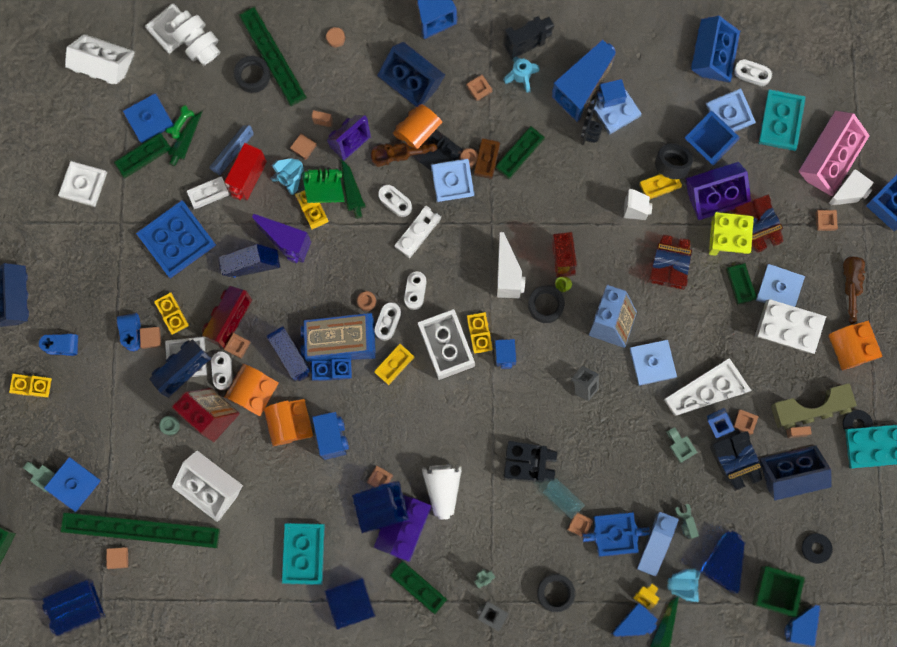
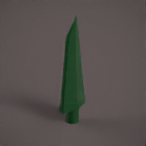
M203 111L191 118L168 154L172 156L169 161L171 166L175 167L179 159H185Z
M341 159L347 210H353L355 218L359 219L363 217L361 209L366 208V205L350 166Z
M679 596L669 603L650 647H671Z

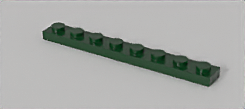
M63 513L60 531L70 534L218 549L220 537L219 528Z

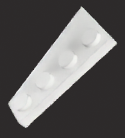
M729 358L670 395L664 401L674 416L748 393L751 389Z

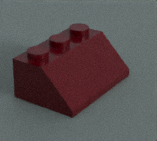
M229 286L227 290L223 291L219 306L214 307L210 322H207L202 329V337L205 340L223 349L232 333H235L252 302V298L247 291L233 286Z

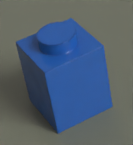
M622 79L600 84L599 91H597L598 102H602L603 108L623 104L627 98Z
M515 339L495 340L496 367L501 366V369H511L513 365H516Z
M725 408L707 415L708 422L716 438L734 431V426Z

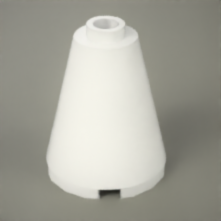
M451 465L429 466V470L425 467L422 468L433 513L435 516H438V519H450V515L454 514L462 471L459 465H456V469H451Z

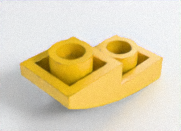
M305 190L295 194L311 229L329 222L320 203H307Z
M172 292L154 301L172 335L189 326Z
M486 312L467 315L474 354L492 351Z
M12 374L9 393L49 398L52 378Z

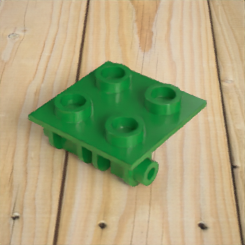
M307 169V171L302 172L307 203L345 201L340 180L342 178L341 170L334 169L327 172V169H324V172H322L321 169Z

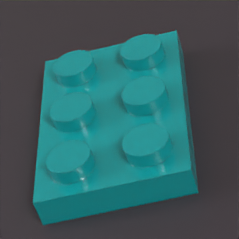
M769 89L758 144L796 151L806 96Z
M897 425L845 429L850 469L897 465Z
M285 523L282 584L323 585L325 524Z

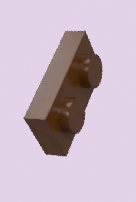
M482 138L474 176L493 179L500 142Z

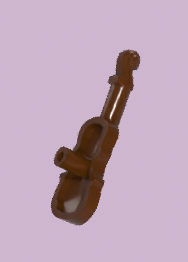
M406 143L395 144L393 147L390 144L379 145L372 149L371 159L375 166L381 167L389 165L392 161H405L412 155L426 154L429 151L435 152L437 146L435 144L422 145L416 149L409 148Z
M856 256L846 258L843 263V274L846 275L845 293L849 296L848 313L850 315V324L857 323L856 297L863 293L862 284L865 280V276L862 275L865 273V261L863 258Z

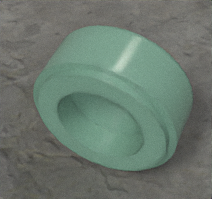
M169 415L161 419L159 427L162 433L171 436L179 431L180 423L177 418Z

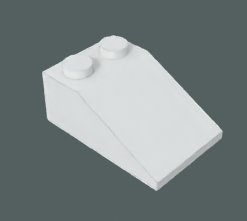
M500 232L497 297L520 298V294L524 293L525 277H522V270L504 232Z

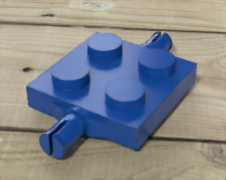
M634 513L594 516V533L582 534V537H590L583 538L582 540L583 542L595 541L598 557L638 553L639 536H650V532H642L649 531L650 529L649 527L637 528L634 521Z

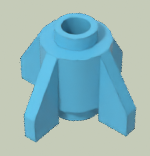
M514 57L513 70L504 78V82L506 84L515 80L516 82L523 83L526 92H530L529 79L531 74L539 72L540 68L526 59Z
M297 159L277 160L272 164L276 173L270 179L272 181H279L282 185L287 186V190L293 195L298 190L302 172H304L303 164Z
M685 569L673 574L672 578L668 579V590H671L672 594L686 601L699 602L698 580L700 571Z

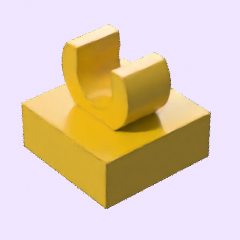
M653 584L647 589L642 587L633 599L648 610H651L660 599L655 595L658 587Z

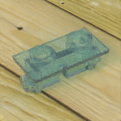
M557 478L554 481L552 480L543 491L571 519L585 506Z

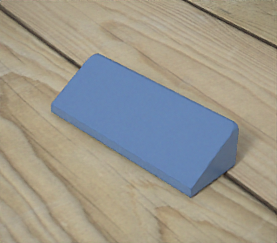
M244 125L209 167L219 176L224 172L240 152L244 143H247L253 136L254 132L251 126Z

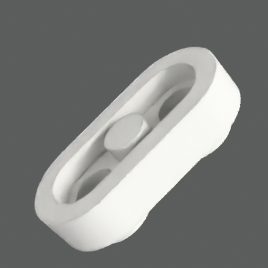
M749 60L739 61L734 69L737 78L758 86L767 85L772 78V72L768 67ZM741 69L746 70L747 73H742ZM761 75L764 79H759L758 76Z
M385 185L379 190L380 201L397 216L405 217L410 214L412 210L411 201L395 187ZM391 194L392 197L387 199L385 198V195ZM404 205L406 209L400 210L399 207Z
M413 272L407 279L404 301L405 305L411 310L421 308L424 302L427 282L425 275L421 272ZM419 278L420 282L416 284L413 280ZM416 296L418 299L416 302H412L410 300L411 297Z
M387 303L381 310L375 326V334L380 340H389L394 335L401 316V311L397 304ZM394 311L395 315L390 317L388 316V312ZM386 328L388 329V333L382 334L381 330Z
M218 352L211 359L213 384L218 390L226 391L233 382L232 361L225 352ZM220 358L224 359L223 364H218ZM221 377H225L224 383L219 382Z

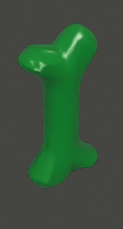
M186 105L180 107L181 114L175 124L170 128H166V132L172 134L174 139L180 137L179 131L186 119L195 115L193 111L188 110Z

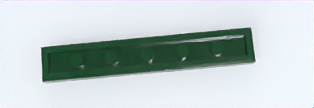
M255 6L239 14L242 23L290 106L292 107L307 99L306 94Z

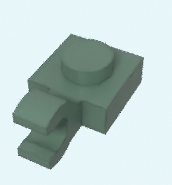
M675 427L666 432L674 443L669 447L679 463L697 453L687 436L681 438Z
M27 462L23 468L33 475L30 481L43 491L48 492L44 487L55 473L45 465L38 468L33 463Z
M685 505V513H681L679 507H676V515L683 519L681 528L684 536H687L688 539L698 537L699 534L694 519L691 516L690 505Z
M482 569L477 573V580L474 582L479 589L483 585L486 586L491 583L495 576L492 571L487 573L486 570Z

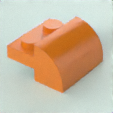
M420 104L409 112L408 117L396 126V130L392 134L397 139L405 141L410 147L418 149L438 128L442 121L432 110Z
M869 320L844 327L829 334L842 371L883 357Z
M242 364L224 398L257 416H261L279 382L249 365Z
M305 399L290 402L283 401L264 409L272 446L313 437Z

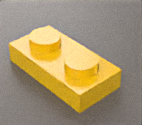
M662 174L639 183L643 194L649 196L650 199L682 187L679 179H669Z
M399 344L374 373L389 386L415 357Z

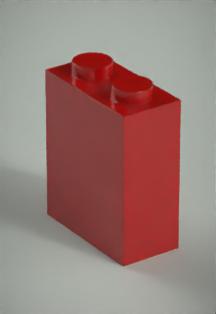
M244 143L224 182L231 197L239 201L241 199L248 201L267 163L262 150L247 143Z

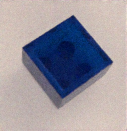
M364 578L325 591L337 630L377 617Z

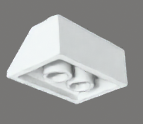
M83 35L67 47L65 67L72 69L74 72L87 74L92 78L105 80L110 84H117L125 77L134 56V51Z
M196 451L183 462L172 488L218 522L235 501L243 485L200 452Z

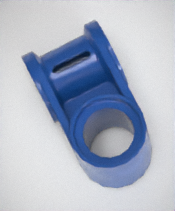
M138 313L117 316L120 343L129 351L139 350L141 347V324Z
M44 335L39 340V347L49 355L75 356L78 355V335ZM50 341H51V342L53 343V345H50L49 348L46 347L47 345L50 344Z

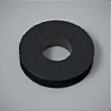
M853 410L846 414L842 423L844 432L845 429H855L853 427L855 419H859L863 423L862 428L873 427L872 418L862 410Z
M811 534L802 542L803 556L811 563H824L832 555V543L823 534ZM814 543H819L822 546L820 554H815L812 551Z

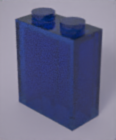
M399 481L385 483L352 495L362 534L374 532L409 520Z
M85 580L42 599L44 603L42 604L43 611L50 619V631L55 636H63L106 617L93 580Z

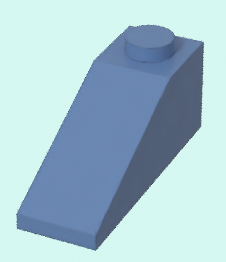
M661 512L656 514L650 536H648L637 567L638 570L653 576L657 575L679 519Z

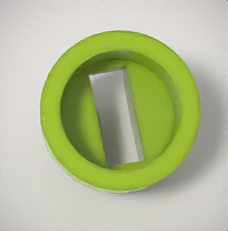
M565 276L559 277L555 282V286L560 292H566L571 289L572 281Z

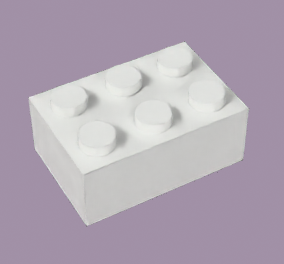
M768 299L765 301L755 337L815 354L826 316Z
M454 309L418 322L419 330L438 380L475 367L474 359Z

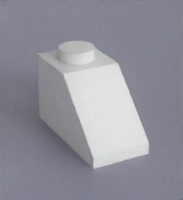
M854 169L830 200L829 204L855 203L862 197L866 199L872 191L870 187L874 182Z
M629 189L625 198L623 218L646 220L648 214L652 213V203H649L650 197L636 190Z

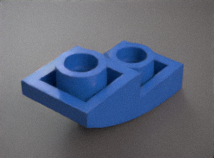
M351 359L311 361V381L352 378Z

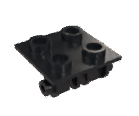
M595 98L594 104L590 103L580 137L584 139L582 145H584L585 141L598 142L601 135L602 125L599 122L592 121L597 98Z
M436 129L422 145L435 144L437 150L435 152L429 151L426 154L412 155V157L432 172V164L456 161L463 149Z

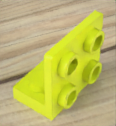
M715 212L711 222L709 255H717L719 251L750 254L754 217Z

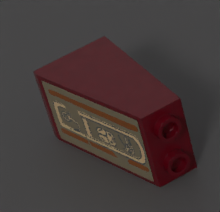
M212 388L185 392L172 406L197 431L212 442H215L240 415L234 407Z

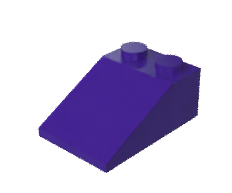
M354 115L352 118L346 119L340 129L334 130L329 134L327 139L328 145L343 161L371 138L367 117L365 115Z
M253 214L252 218L257 227L287 257L288 261L298 263V261L304 262L311 245L307 232Z

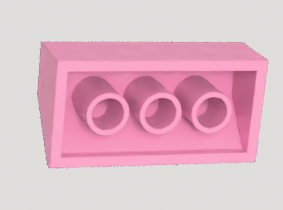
M834 112L799 170V173L809 184L830 196H834L870 136L854 113Z

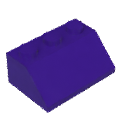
M740 162L686 178L688 196L698 221L714 216L715 212L724 213L752 204L748 171Z
M395 492L373 548L410 562L432 506Z

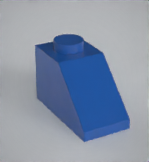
M637 603L611 634L614 636H635L648 633L650 635L657 627L655 623L658 619L640 603Z
M811 605L789 621L784 630V636L787 637L786 642L815 647L820 606Z

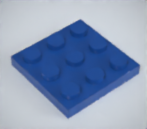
M183 200L136 233L170 279L216 246Z

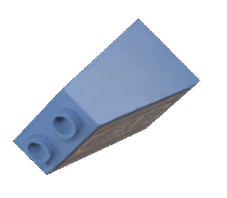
M609 285L606 286L588 336L623 348L626 347L637 313L626 291Z

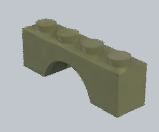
M850 383L827 390L825 400L819 408H805L792 398L771 405L777 428L784 427V430L796 427L795 423L802 422L805 425L815 422L814 418L821 417L822 420L831 418L833 413L840 412V415L852 412L851 408L857 406Z

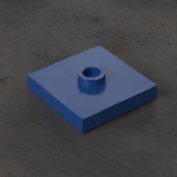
M156 93L123 111L141 144L166 131V128L173 126Z
M69 456L44 489L76 512L101 480Z

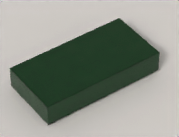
M743 263L726 268L737 305L756 300L746 264Z

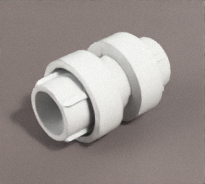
M186 10L171 21L170 25L175 30L172 36L179 45L185 43L188 46L185 52L192 61L198 59L204 66L220 54V51L215 46L218 43V39L211 31L208 33L203 31L206 24L199 15L192 17Z

